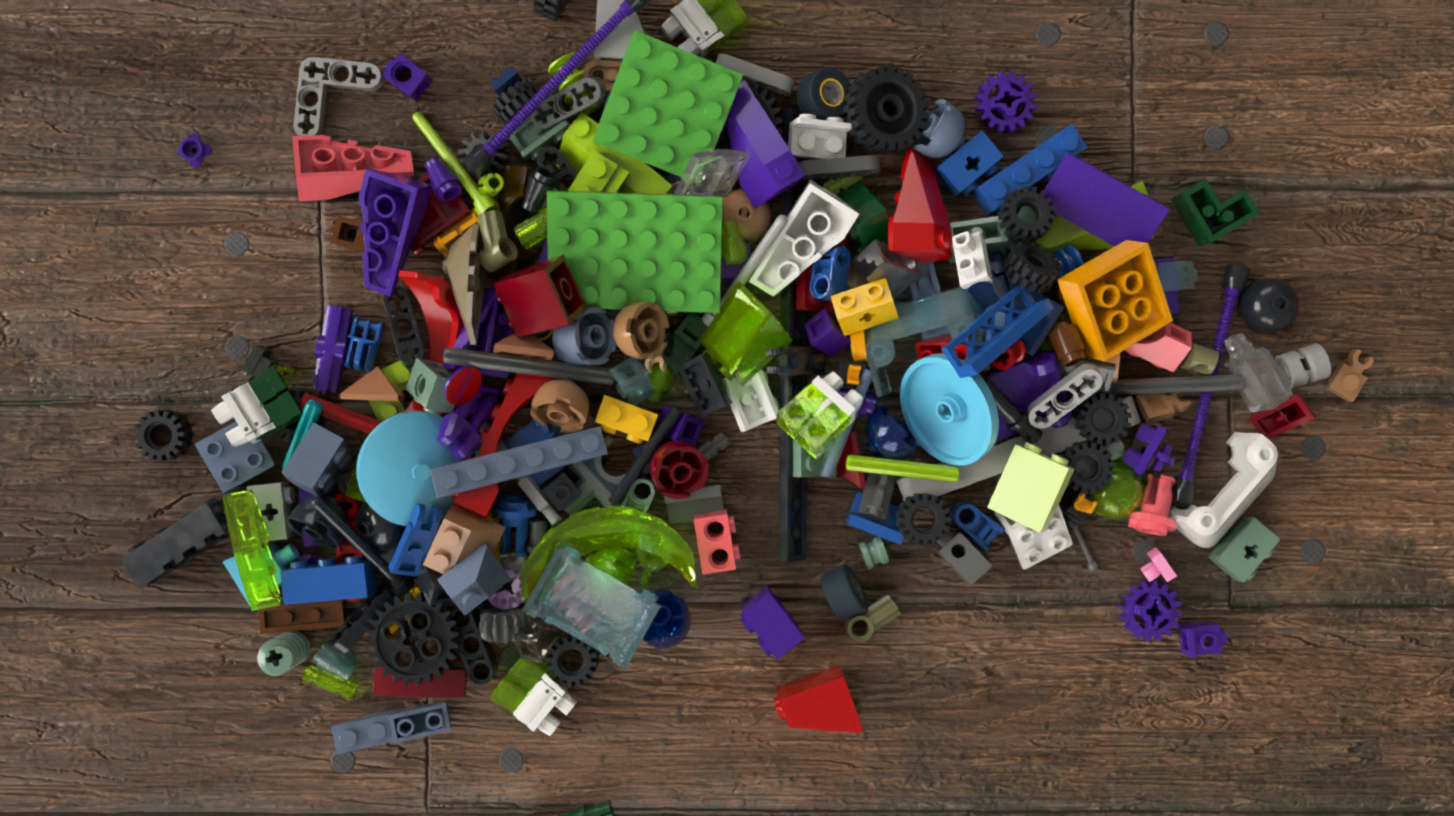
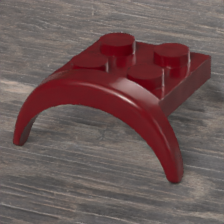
M428 173L418 179V181L432 185ZM432 187L425 215L411 247L414 255L419 256L424 253V246L472 213L460 194L453 200L442 201L441 198L435 196Z

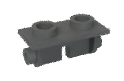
M868 473L858 513L886 520L896 476Z

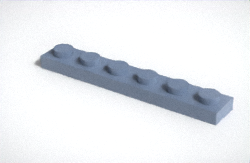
M599 426L430 469L437 499L601 457L607 455L608 452L601 427Z

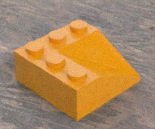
M1125 240L1057 279L1072 324L1077 326L1087 349L1085 352L1086 357L1105 362L1173 321L1148 243Z

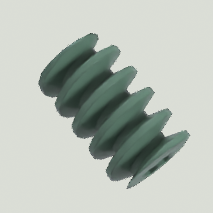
M289 631L265 642L257 655L261 670L271 676H280L307 659L311 651L310 641L300 631Z

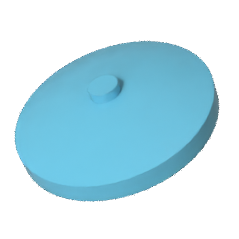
M945 354L928 355L916 361L907 369L900 387L901 409L911 434L921 447L936 459L957 466L971 464L985 456L996 442L999 430V417L993 395L983 378L979 374L960 378Z
M425 411L399 413L381 422L364 441L357 460L358 486L368 505L384 519L398 525L407 526L408 522H411V513L418 503L425 504L426 514L422 524H428V516L434 506L443 508L442 517L444 518L456 498L452 495L437 499L430 469L469 460L473 453L458 461L450 454V449L454 442L442 446L436 440L443 417Z

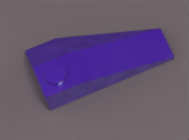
M745 80L742 81L728 113L726 125L740 186L754 209L804 180L805 174Z
M369 168L365 169L359 193V206H362L363 214L361 233H364L365 251L362 253L364 287L390 297L393 296L400 278L399 270L403 271L425 215L432 185L408 176Z

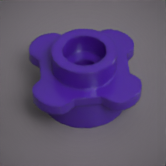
M190 134L188 138L181 142L177 152L179 156L189 161L191 167L197 168L201 166V161L206 156L211 155L212 148L210 145L204 144L200 140L199 135ZM194 148L197 149L196 153H193Z

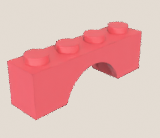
M1169 323L1128 347L1125 351L1131 356L1140 357L1151 362L1157 368L1174 372L1192 348V332Z

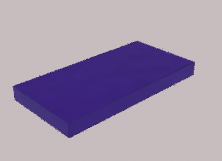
M1068 151L1043 190L1046 192L1043 198L1046 200L1051 197L1053 200L1050 206L1055 205V214L1114 247L1125 240L1148 243L1170 210L1167 206Z

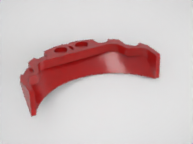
M399 270V277L412 290L425 316L429 336L428 360L444 364V350L447 347H453L464 327L453 291L449 288L451 285L442 277ZM448 368L452 373H454L457 370ZM413 400L404 412L424 411V407ZM441 412L439 416L444 418L448 413Z

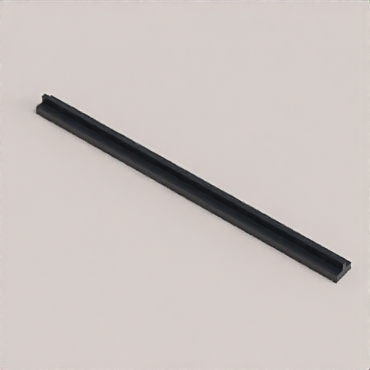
M792 107L783 109L782 119L785 121V125L782 126V132L785 136L782 138L787 146L790 122L798 118L800 114H803L800 109ZM795 158L798 163L801 161L809 160L803 158ZM802 180L782 192L781 215H789L809 180ZM797 278L781 290L780 347H808V335L804 324L808 322V311L796 310ZM807 375L780 376L779 561L783 562L806 560L807 477H793V420H807V410L798 403L807 396Z

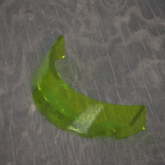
M608 506L604 509L595 507L569 516V519L560 523L555 528L552 527L542 536V540L534 548L528 560H525L521 569L522 600L528 606L535 604L547 582L566 564L586 553L611 547L635 548L655 554L677 568L688 580L692 588H698L694 555L684 539L657 516L654 517L636 508L625 506Z

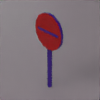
M464 366L456 370L446 382L444 389L446 400L455 406L469 402L478 391L500 395L505 394L502 393L503 389L482 386V375L473 366Z

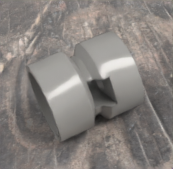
M1318 343L1299 348L1297 352L1289 351L1275 357L1274 365L1277 377L1287 390L1304 386L1308 381L1316 382L1326 379L1331 375L1329 357L1325 349Z

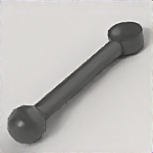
M1068 520L1067 525L1073 528L1086 556L1088 569L1091 572L1097 571L1099 565L1093 560L1078 528L1079 525L1076 526Z

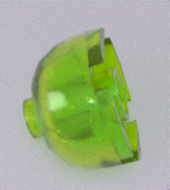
M1115 464V466H1112L1115 474L1109 478L1112 480L1109 485L1105 484L1104 490H1097L1094 494L1086 493V496L1098 502L1094 509V512L1109 519H1123L1141 507L1145 496L1144 484L1140 476L1135 474L1130 467Z
M605 546L594 555L590 554L584 563V569L586 570L585 584L590 593L607 604L615 602L620 597L616 592L620 587L626 589L634 573L636 561L632 557L636 556L635 553L619 546Z

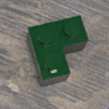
M1207 179L1171 198L1172 203L1198 247L1212 243L1260 214L1246 189L1232 194L1220 202Z
M861 181L836 195L859 213L848 231L851 239L856 240V244L853 247L858 255L874 240L888 244V223L890 219L888 213Z

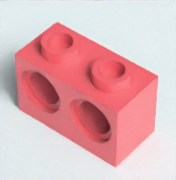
M727 509L694 514L702 574L736 570L735 561L741 559L738 543L732 544L731 534L736 533L734 516L728 517ZM714 521L720 522L723 525V530L716 534L711 533L707 528ZM717 549H723L728 555L724 560L719 561L712 557V553Z

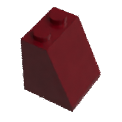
M564 254L503 276L494 283L496 298L503 304L507 313L508 324L515 330L517 337L569 325L587 308Z

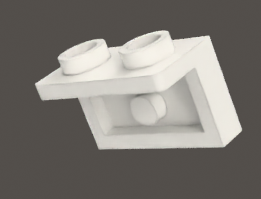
M760 365L722 379L732 401L730 406L741 432L781 416L778 401L772 395L768 386V377Z

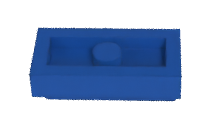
M857 492L846 523L901 545L904 536L900 534V528L896 525V521H898L896 512H899L900 507L889 504L886 520L858 513L863 493Z

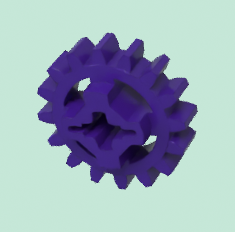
M999 71L996 79L990 75L986 79L987 84L982 83L978 89L983 94H977L974 97L975 101L980 102L974 108V111L982 112L983 114L979 118V122L985 120L989 122L986 129L990 130L993 126H996L997 134L1003 132L1004 128L1011 134L1015 131V126L1021 130L1025 126L1024 121L1029 122L1033 118L1029 112L1037 108L1036 104L1031 103L1037 97V93H1029V89L1033 84L1028 83L1024 85L1022 83L1024 75L1015 79L1014 71H1010L1007 77L1004 76L1002 71ZM996 87L995 97L988 100L990 91ZM1003 97H1004L1005 102H1009V101H1010V103H1011V104L1008 106V108H1007V105H1006L1005 103H1002V104H1001V102H1000V101L1003 99ZM1023 105L1021 114L1017 118H1015V115L1017 114L1016 108Z
M1139 580L1138 588L1129 585L1131 593L1129 595L1122 593L1121 595L1126 600L1125 604H1118V607L1124 610V613L1119 615V619L1128 621L1124 628L1128 631L1133 630V636L1138 639L1142 636L1147 642L1151 641L1152 635L1158 641L1162 640V633L1171 636L1172 632L1169 628L1171 626L1179 627V624L1174 621L1175 617L1183 616V613L1176 611V607L1182 605L1181 601L1173 600L1177 595L1176 591L1168 590V585L1161 582L1158 585L1156 580L1150 581L1148 585L1145 581ZM1159 594L1164 598L1167 606L1161 603ZM1152 607H1154L1153 612H1148V614H1146L1147 609H1152ZM1133 614H1136L1140 618L1139 623L1141 624V627L1135 621Z

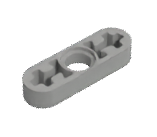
M718 54L715 63L743 74L741 81L746 80L751 85L757 83L761 88L783 96L791 95L795 83L792 78L730 55Z
M1083 364L1034 400L1027 410L1031 425L1039 429L1051 426L1098 391L1103 382L1099 369L1093 364ZM1084 375L1092 376L1093 382L1083 381L1082 377ZM1079 386L1080 392H1077L1076 387ZM1064 390L1070 391L1073 394L1068 402H1059L1056 399L1057 394ZM1050 400L1052 401V404H1053V406H1051V407H1050V405H1049V401H1050ZM1036 411H1046L1047 416L1044 418L1037 416Z

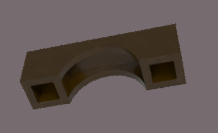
M503 166L502 178L504 184L499 192V211L503 215L507 238L515 244L518 256L496 272L488 271V279L499 280L503 276L533 266L535 263V256L528 251L523 239L524 223L530 211L522 206L530 172H534V168L528 166Z

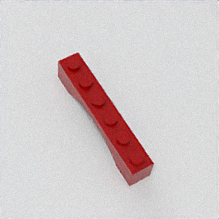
M552 358V360H551V361H554V362H560V361L555 360V359H553V358ZM517 373L514 380L509 378L502 392L506 397L502 405L497 403L490 416V419L494 420L490 430H483L481 434V448L477 456L472 454L470 459L497 453L502 435L512 418L533 400L536 392L544 383L555 378ZM497 484L452 496L456 498L454 501L456 505L484 518H488L499 495V489Z

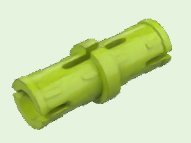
M491 173L481 177L477 186L482 194L494 197L502 189L504 181L499 174L495 173L493 175Z

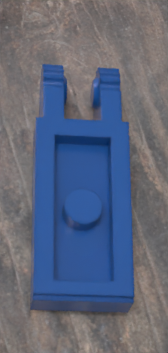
M417 503L411 513V522H408L390 562V573L418 576L421 563L425 561L437 535L440 521H442V507L434 506L429 513L428 524H422L426 514L425 504Z

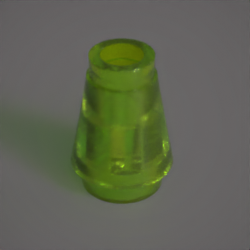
M736 221L722 223V259L725 260V264L735 265L747 261L749 250Z

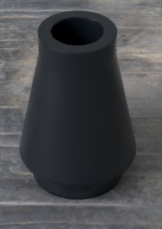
M536 167L534 172H530L522 206L531 212H538L540 206L547 199V191L554 190L557 186L555 183L556 175L542 167Z

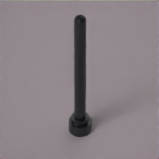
M314 497L311 500L312 507L388 579L389 589L396 596L399 594L404 596L413 588L415 581L409 575L390 573L389 564L322 498Z

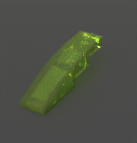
M253 490L226 494L222 498L235 560L251 611L279 606L282 602V597L274 578L276 567L268 548L270 537Z

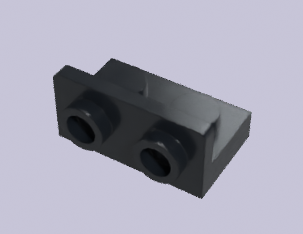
M708 352L678 366L682 379L702 418L732 404Z

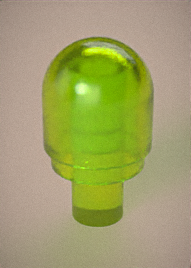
M659 364L652 367V373L649 374L647 382L649 383L648 387L651 388L649 401L660 403L662 392H667L672 379V371L668 365L665 372L661 370Z

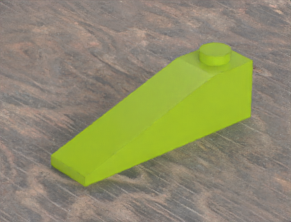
M583 112L579 114L563 134L559 150L577 174H579L592 151L595 150L630 173L618 193L669 194L674 188L645 162L593 142L599 124Z

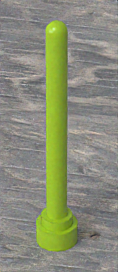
M415 112L412 117L413 121L472 197L475 206L474 211L477 215L493 210L499 211V204L492 196H487L479 191L478 186L421 112Z

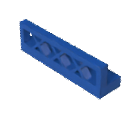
M1018 284L941 348V350L960 378L978 375L1054 309L1049 299L1035 302L1027 288L1025 287L1023 290L1019 287L1021 284ZM1018 294L1026 305L1022 311L1014 310V298ZM997 312L1005 313V324L1003 327L995 326V314ZM978 328L986 329V341L983 344L975 342L976 330ZM959 344L967 346L966 359L962 362L953 350Z

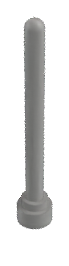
M779 215L722 297L720 313H705L702 320L708 327L720 331L727 322V310L787 225L788 218L786 215Z

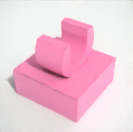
M1156 547L1147 552L1152 562L1145 564L1140 569L1149 582L1160 574L1167 582L1177 577Z

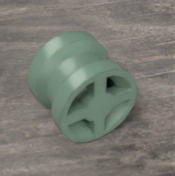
M875 537L869 543H858L868 570L874 568L875 564L889 563L881 537Z

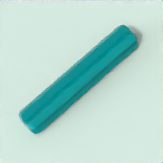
M310 399L306 403L282 465L283 469L313 422L317 424L323 409L321 402Z

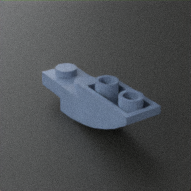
M446 702L377 712L331 726L336 755L389 742H394L395 744L451 731Z

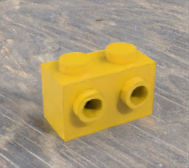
M604 395L595 422L601 424V430L615 435L618 430L627 433L626 439L642 444L643 440L649 441L652 437L660 414Z

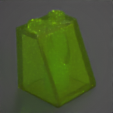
M739 281L734 285L722 304L720 313L716 314L700 341L707 348L703 353H709L713 364L715 365L717 362H720L723 365L719 369L730 382L736 379L743 387L774 358L766 355V349L786 347L792 339L774 315Z

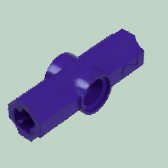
M327 305L323 332L318 336L315 345L317 364L312 388L339 392L343 366L350 344L348 335L354 310Z

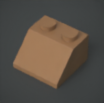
M453 503L442 521L423 565L445 574L484 543L493 554L506 527Z

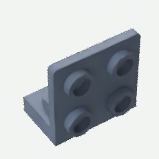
M237 422L195 443L196 448L224 494H232L241 489L239 485L275 466V462L262 440L255 444L248 442L238 447L232 446L225 433L239 426Z

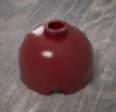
M683 440L671 441L662 445L654 453L650 462V474L656 488L664 496L672 499H686L690 497V493L694 492L697 488L700 490L708 478L709 465L704 454L695 445Z

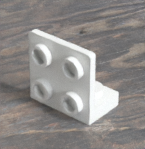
M1059 505L1047 531L1041 533L998 512H994L997 521L1009 535L1020 566L1023 569H1027L1073 544Z

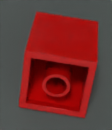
M839 665L777 687L778 696L774 697L775 708L780 721L786 719L789 728L852 733L864 731Z

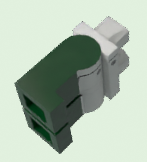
M273 365L264 370L263 374L239 386L231 393L223 395L222 399L224 401L211 410L220 424L235 418L239 426L225 433L234 447L248 442L255 444L263 438L300 420L303 413L281 374Z

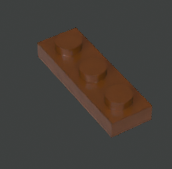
M345 599L284 605L283 602L261 604L258 606L260 634L341 627L347 620Z

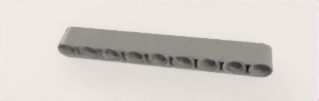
M1132 395L1121 397L1123 399L1122 403L1129 406V409L1126 410L1132 416V418H1128V423H1131V426L1140 423L1141 420ZM1099 408L1094 412L1092 421L1096 428L1105 430L1112 424L1113 416L1108 409ZM1078 413L1073 414L1072 419L1063 427L1053 428L1049 426L1040 429L1043 435L1037 443L1034 442V445L1042 448L1041 454L1051 456L1052 454L1064 451L1067 447L1073 446L1072 444L1075 442L1080 443L1087 440L1079 435L1080 430H1077L1075 427L1077 420H1074V415ZM1018 434L996 442L985 456L968 465L957 466L944 462L936 464L958 467L959 478L957 482L902 476L896 479L903 501L905 502V498L914 496L913 494L926 493L937 497L1001 474L1005 469L1015 444L1025 445L1026 440Z

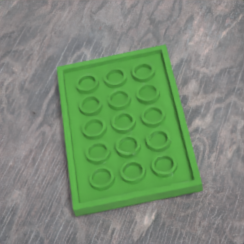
M547 191L548 260L564 254L587 308L623 309L631 303L651 302L654 305H660L664 311L720 313L723 196Z

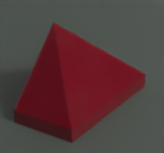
M851 431L836 466V472L858 487L864 488L866 487L864 472L846 469L848 455L860 456L856 431Z

